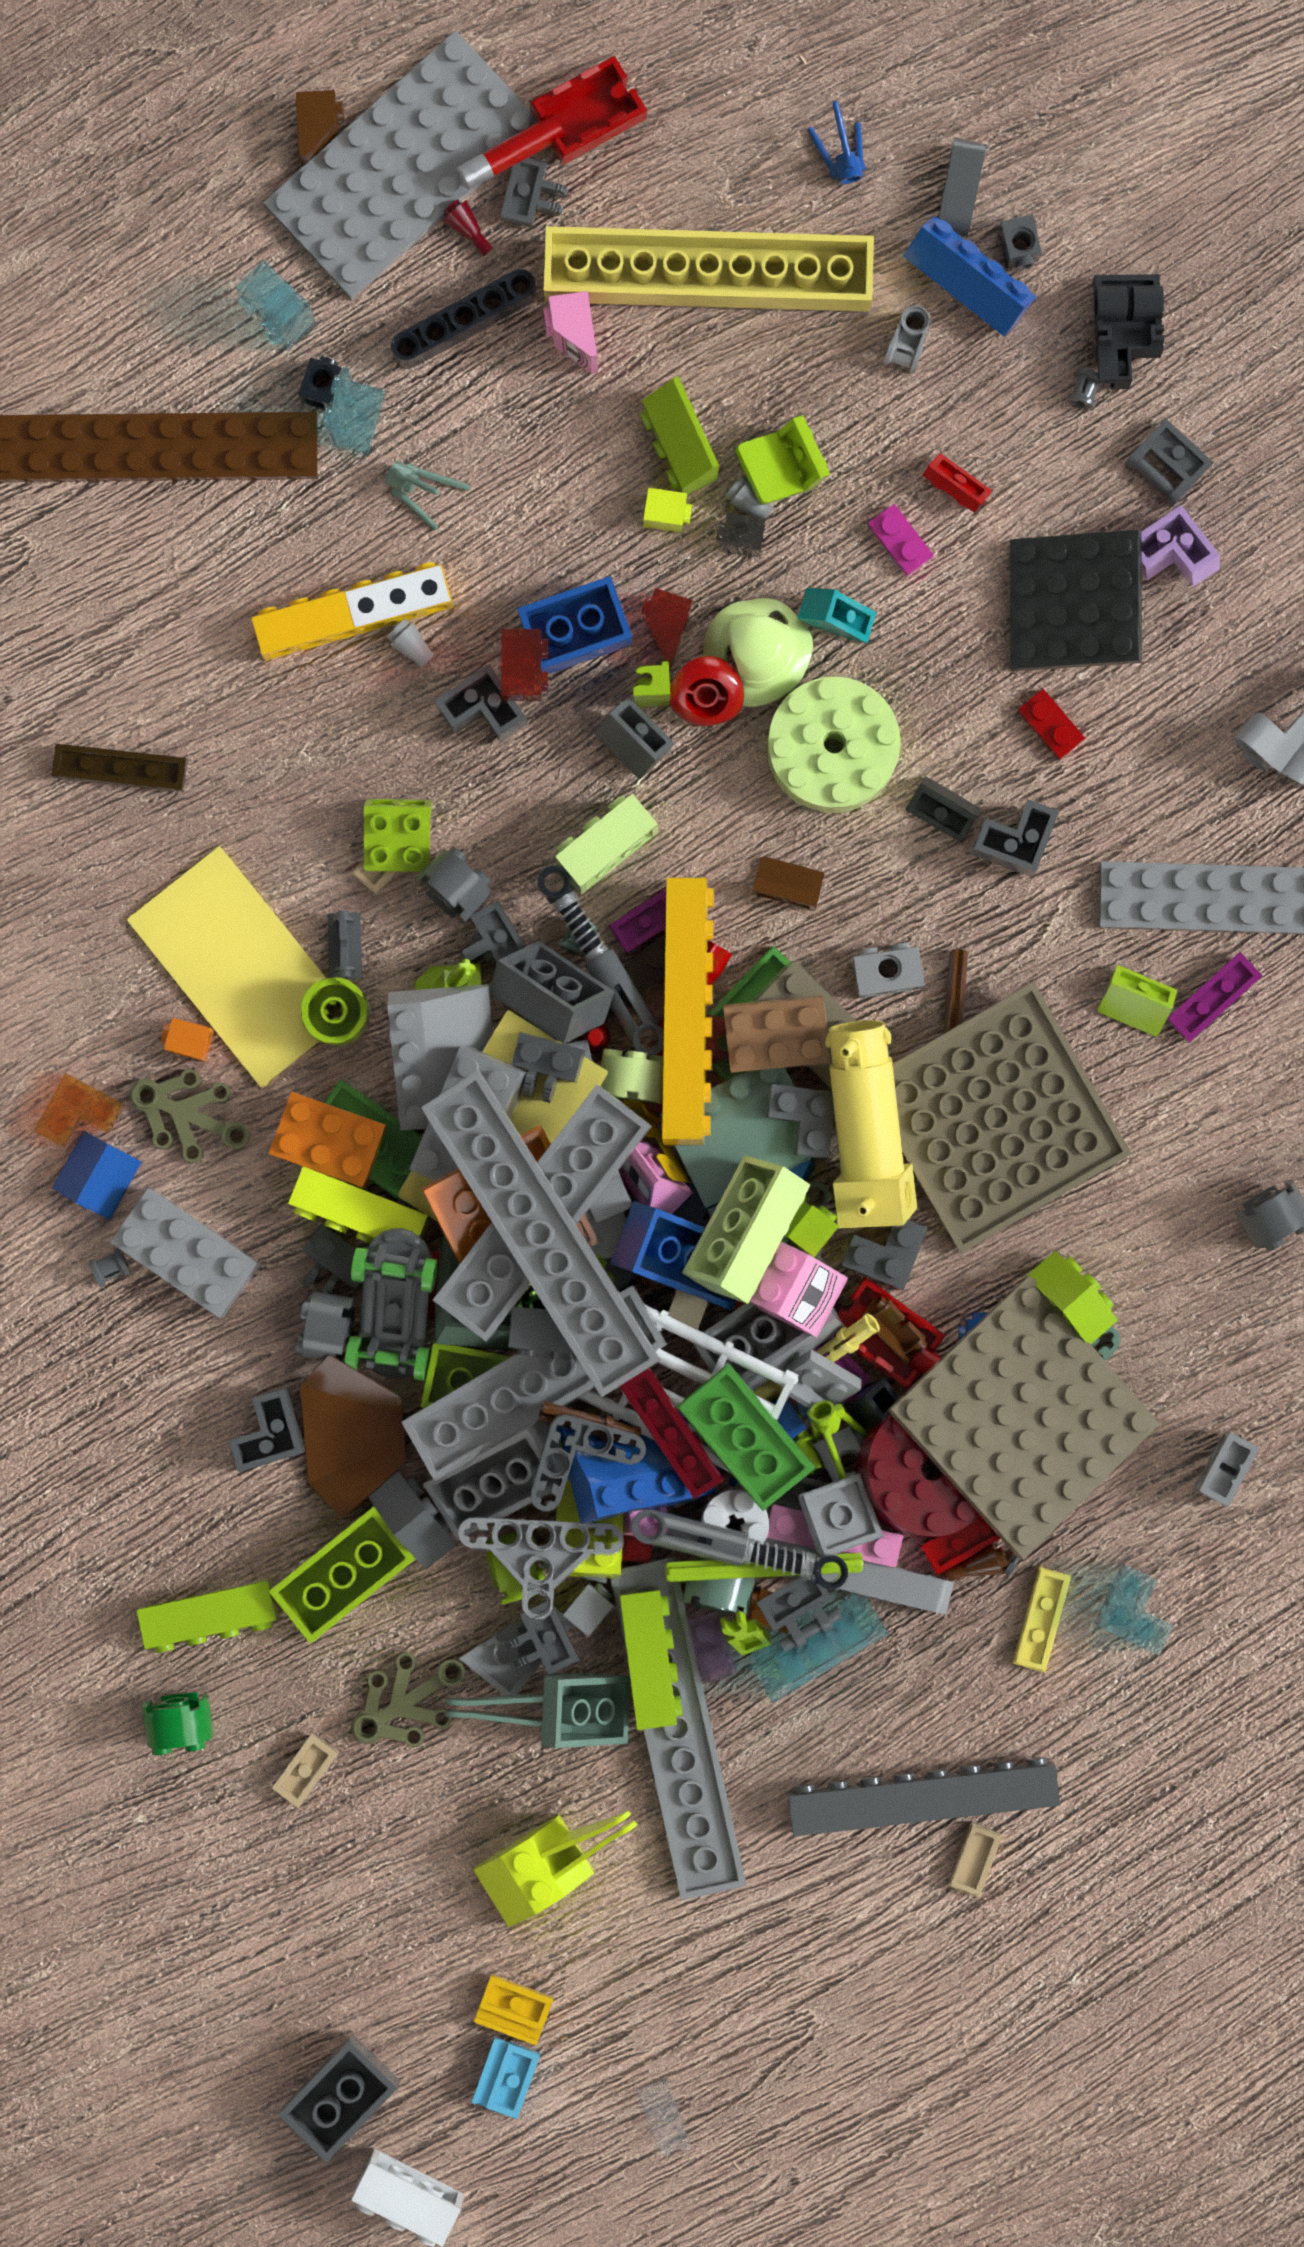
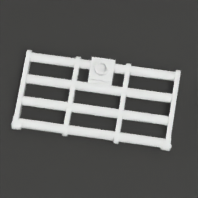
M645 1305L660 1332L663 1328L720 1356L712 1374L661 1349L656 1351L660 1358V1361L657 1363L703 1384L722 1369L728 1359L784 1386L776 1405L758 1397L776 1420L778 1419L791 1390L798 1382V1374L789 1370L784 1372L734 1348V1344L729 1341L727 1343L721 1342L668 1316L669 1312L665 1310L659 1312ZM664 1388L675 1406L685 1399ZM593 1390L578 1397V1399L613 1415L612 1418L616 1421L621 1419L633 1426H640L641 1434L654 1440L637 1412L626 1407L629 1400L624 1393L619 1403L605 1396L601 1397L599 1393ZM689 1423V1424H688L689 1428L691 1429L692 1432H694L695 1429H694V1428L692 1427V1425ZM700 1443L714 1465L730 1472L710 1447Z

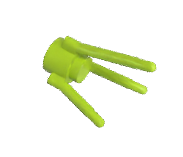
M819 1401L807 1411L811 1422L812 1434L815 1438L814 1441H819L820 1433H822L840 1480L846 1478L831 1435L838 1431L841 1422L840 1418L863 1437L867 1436V1431L845 1412L842 1404L834 1406L830 1401Z

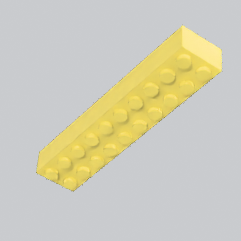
M546 226L545 302H549V296L588 291L590 304L870 312L873 294L874 236Z

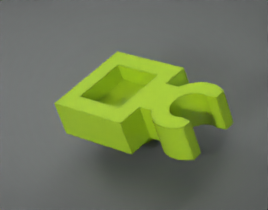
M742 1611L736 1612L737 1620L728 1621L725 1617L720 1618L722 1632L727 1636V1642L742 1656L772 1645L770 1632L756 1619L746 1621V1615Z

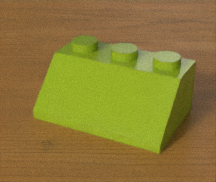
M676 376L642 400L643 411L639 412V416L646 431L650 429L653 431L656 441H653L652 444L659 460L665 458L670 470L666 471V476L672 489L678 488L681 493L689 494L718 481L719 464L679 376Z

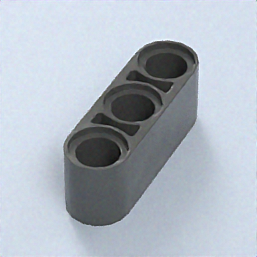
M954 138L938 219L949 223L953 231L958 235L968 236L987 144Z

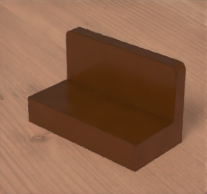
M763 856L760 860L752 895L815 911L824 879V872Z

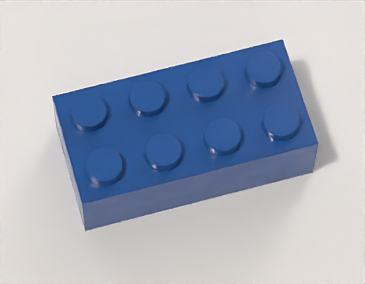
M633 1201L611 1259V1265L673 1289L700 1297L709 1303L732 1311L737 1301L709 1291L682 1273L705 1230L704 1227L660 1209Z

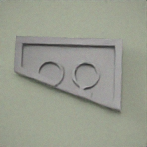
M554 1606L567 1633L573 1624L563 1616L562 1611ZM522 1618L459 1658L502 1695L517 1694L542 1663L541 1658H538L522 1667H515L513 1661L519 1656L536 1650L532 1639L523 1642L522 1645L514 1649H507L504 1642L527 1631Z

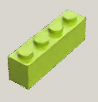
M271 1579L142 1607L136 1610L144 1649L154 1648L156 1654L173 1650V1643L186 1641L187 1646H193L207 1642L206 1636L219 1633L220 1639L240 1635V1628L252 1626L253 1632L272 1628L271 1622L279 1619L276 1601L269 1593L273 1588Z
M660 1588L620 1593L637 1730L677 1725L676 1717L683 1716L681 1697L673 1695L672 1683L679 1681L676 1662L669 1663L668 1649H674L672 1629H665L663 1616L670 1615L667 1595L661 1596Z

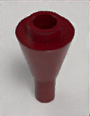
M457 199L443 211L446 217L442 221L465 239L471 241L483 257L493 250V247L482 235L467 200L461 203Z

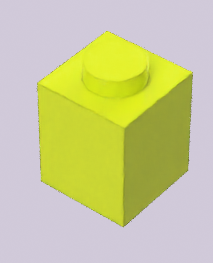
M648 488L643 527L682 533L683 523L690 524L693 504H687V493Z

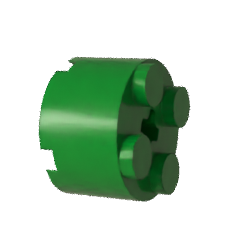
M198 1692L161 1696L162 1703L153 1705L152 1699L142 1704L147 1746L152 1749V1755H165L171 1753L173 1748L185 1747V1751L189 1752L202 1750L205 1748V1742L214 1736L209 1696L204 1693L201 1699H199Z

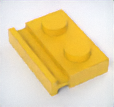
M491 1974L474 2022L537 2046L554 1997Z

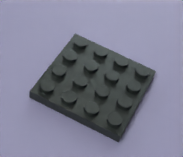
M1140 530L1010 539L1011 670L1023 671L1142 663V532Z

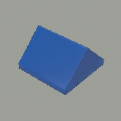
M83 1130L52 1189L75 1203L111 1220L142 1161Z

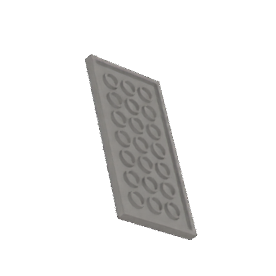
M455 30L263 203L332 280L353 300L446 216L443 211L457 199L462 202L481 185L479 184L467 190L459 179L456 171L457 167L532 126L537 121L530 109Z

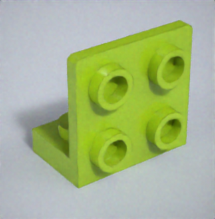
M366 799L364 804V869L366 871L422 872L430 863L432 800Z

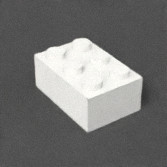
M374 2148L356 2185L351 2201L357 2203L356 2208L367 2215L373 2216L374 2213H377L386 2218V2223L399 2231H404L406 2228L416 2233V2238L422 2243L432 2247L435 2244L443 2247L461 2211L464 2193Z

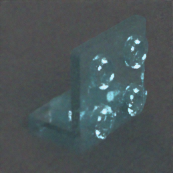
M343 367L341 375H335L331 388L334 400L332 407L327 406L325 409L322 425L326 426L325 434L328 435L332 446L369 455L386 392L383 389L354 382L350 368Z

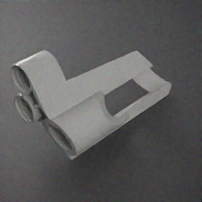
M1304 710L1284 732L1262 714L1257 712L1255 715H1251L1234 737L1235 743L1244 750L1242 753L1244 758L1262 771H1266L1271 766L1278 772L1304 786Z

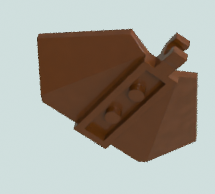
M328 1355L300 1385L308 1484L343 1519L406 1463L405 1434L408 1433L402 1421L407 1418H404L401 1396L346 1365L338 1358Z

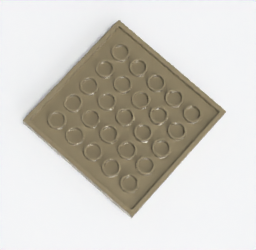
M1035 982L1027 984L893 1062L902 1154L908 1164L912 1163L915 1177L959 1253L972 1248L1132 1154Z
M1030 1275L1022 1279L887 1410L1019 1560H1024L1160 1425L1158 1420L1089 1342L1085 1343L1073 1326L1062 1317V1311L1058 1312V1308L1054 1307L1046 1296L1036 1287L1037 1283Z

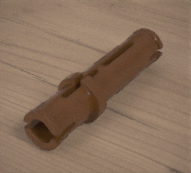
M546 1400L542 1402L541 1407H543V1410L540 1409L538 1415L539 1422L551 1423L552 1419L557 1415L570 1414L629 1431L639 1436L641 1435L640 1426L615 1421L610 1415L600 1417L553 1404ZM565 1420L563 1425H557L574 1430L569 1425L570 1421ZM594 1430L589 1434L597 1436L599 1441L607 1442V1435L602 1430ZM613 1434V1441L617 1442L618 1434ZM630 1439V1442H629L628 1444H626V1445H629V1446L635 1448V1447H636V1446L634 1445V1441H635V1440Z

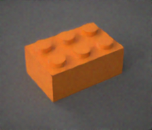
M291 1091L269 1154L366 1189L388 1126Z

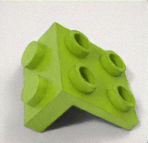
M803 415L791 419L777 432L743 442L735 449L753 491L762 505L812 490L830 475L826 460L821 455L813 438L812 430L807 425Z

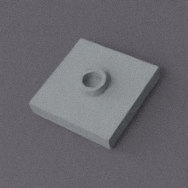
M861 1473L797 1496L818 1553L835 1555L884 1537L872 1503L866 1493Z

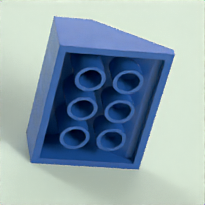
M679 1411V1413L681 1414V1416L683 1417V1419L685 1420V1422H686L687 1425H688L689 1423H688L687 1419H686V1418L682 1415V1413ZM621 1419L619 1420V1422L632 1425V1424H630V1423H628V1422H626V1421H623V1420H621ZM557 1426L560 1432L562 1447L568 1452L570 1446H565L563 1443L565 1436L573 1434L574 1430ZM642 1434L640 1437L645 1443L646 1453L638 1463L633 1465L624 1464L576 1450L569 1471L581 1524L638 1513L644 1509H657L696 1501L715 1494V1487L694 1499L656 1441ZM588 1436V1443L593 1448L598 1449L606 1444V1442L599 1441L597 1436ZM613 1441V1445L608 1453L614 1454V1447H617L626 1452L625 1457H630L631 1453H638L639 1448Z

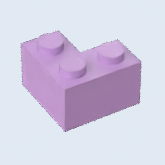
M1182 505L1142 531V575L1146 581L1172 563H1175L1192 587L1220 569V554Z

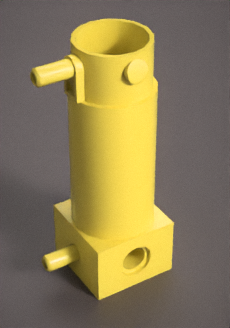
M862 1020L834 1025L829 1028L825 1041L826 1047L831 1048L832 1063L829 1068L841 1175L833 1183L838 1229L901 1226L907 1222L917 1209L912 1163L903 1164L892 1058L888 1056L887 1044L891 1043V1033L885 1028V1022Z

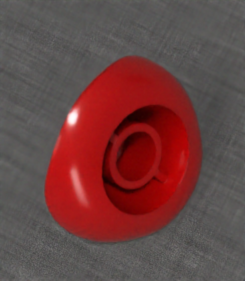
M702 656L691 660L680 669L670 685L669 703L672 710L683 720L697 726H714L731 720L738 714L744 701V687L739 674L730 663L714 656Z

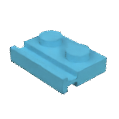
M495 2036L472 2103L518 2119L540 2057V2052L510 2041H504Z

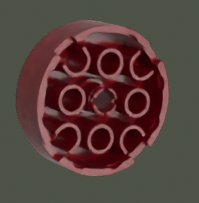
M891 1414L883 1422L868 1430L861 1451H859L857 1456L856 1474L861 1473L866 1493L880 1523L909 1537H936L955 1533L970 1525L979 1516V1513ZM923 1462L930 1466L927 1478L921 1472Z

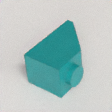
M807 587L798 619L818 630L858 642L868 643L877 612L835 589Z

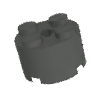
M452 846L449 850L443 849L416 877V882L420 887L425 882L430 888L426 895L450 917L454 918L457 914L460 915L459 922L464 924L491 895L489 890L491 880L480 869L476 868L473 871L465 863L467 859L463 853Z
M1293 1180L1283 1181L1286 1187L1277 1190L1276 1186L1273 1185L1243 1203L1245 1211L1239 1209L1235 1211V1215L1255 1248H1266L1267 1252H1270L1285 1243L1283 1238L1293 1232L1296 1235L1304 1232V1198Z
M316 1291L313 1294H309L307 1301H304L302 1305L300 1320L306 1321L303 1332L298 1335L296 1353L303 1354L305 1358L324 1360L328 1355H331L345 1362L346 1352H343V1346L348 1343L352 1334L355 1307L352 1305L355 1302V1298Z

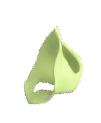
M770 598L735 602L722 609L710 623L703 643V656H714L727 661L729 644L744 687L743 706L747 707L766 705L790 692L804 676L813 650V640L807 626L798 619V616L787 605ZM777 611L784 617L787 625L768 616L772 612Z

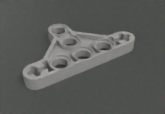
M468 1518L462 1522L458 1530L459 1539L464 1546L473 1550H490L523 1586V1611L529 1618L537 1621L547 1618L552 1612L554 1589L591 1555H615L622 1549L624 1544L621 1530L615 1525L605 1523L581 1524L580 1522ZM475 1524L479 1531L489 1532L488 1525H494L492 1531L494 1544H487L488 1537H477L476 1543H471L470 1538L464 1535L465 1531L471 1530L472 1525ZM512 1526L516 1529L517 1538L512 1544L505 1545L499 1541L498 1532L502 1527ZM539 1527H544L551 1533V1539L545 1546H537L532 1542V1533ZM571 1529H579L585 1536L584 1543L577 1548L568 1546L565 1541L566 1534ZM589 1529H596L595 1537H604L606 1531H612L613 1537L618 1538V1543H612L611 1549H605L603 1542H594L595 1549H588L590 1544ZM536 1561H543L549 1566V1573L543 1580H535L530 1575V1567ZM534 1595H541L547 1600V1608L541 1614H533L528 1609V1601Z

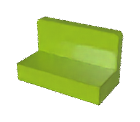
M1117 964L1112 973L1107 991L1099 1004L1098 1012L1148 1034L1158 1036L1173 1008L1177 990Z

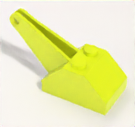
M626 1810L616 1816L569 1831L560 1814L478 1864L473 1870L507 1926L511 1927L548 1908L593 1875L594 1869L587 1858L611 1841L631 1831L637 1826V1823L633 1820L621 1826L582 1852L577 1843L607 1831L627 1819L631 1813L629 1810Z

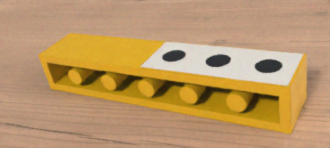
M434 562L424 563L415 568L416 571L403 574V571H396L385 575L384 580L372 583L371 580H364L353 584V589L340 592V589H332L323 592L321 598L309 601L308 598H300L289 603L290 607L277 610V607H268L258 611V616L251 618L264 660L268 661L396 625L404 619L410 621L454 608L442 564L435 566Z

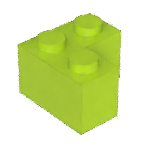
M805 1194L804 1201L795 1213L788 1232L783 1238L798 1250L815 1257L839 1226L834 1222L837 1218L836 1215L823 1205L819 1206L818 1209L813 1205L810 1206L806 1203L809 1197Z
M1055 1250L1027 1276L1030 1275L1037 1283L1036 1287L1054 1307L1058 1308V1312L1062 1311V1317L1073 1326L1085 1343L1089 1342L1092 1344L1118 1321L1110 1310L1114 1304L1102 1291L1098 1293L1101 1286L1089 1273L1085 1276L1080 1273L1083 1271L1082 1268L1071 1256L1064 1259Z

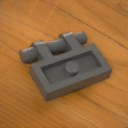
M801 1577L757 1602L773 1632L784 1625L787 1627L790 1634L779 1640L785 1652L795 1646H798V1648L807 1644V1639L822 1630L826 1633L833 1628L832 1624L843 1619L837 1606L826 1613L821 1607V1603L832 1598L828 1590L819 1584L811 1583L809 1579ZM812 1610L816 1619L799 1628L794 1620Z

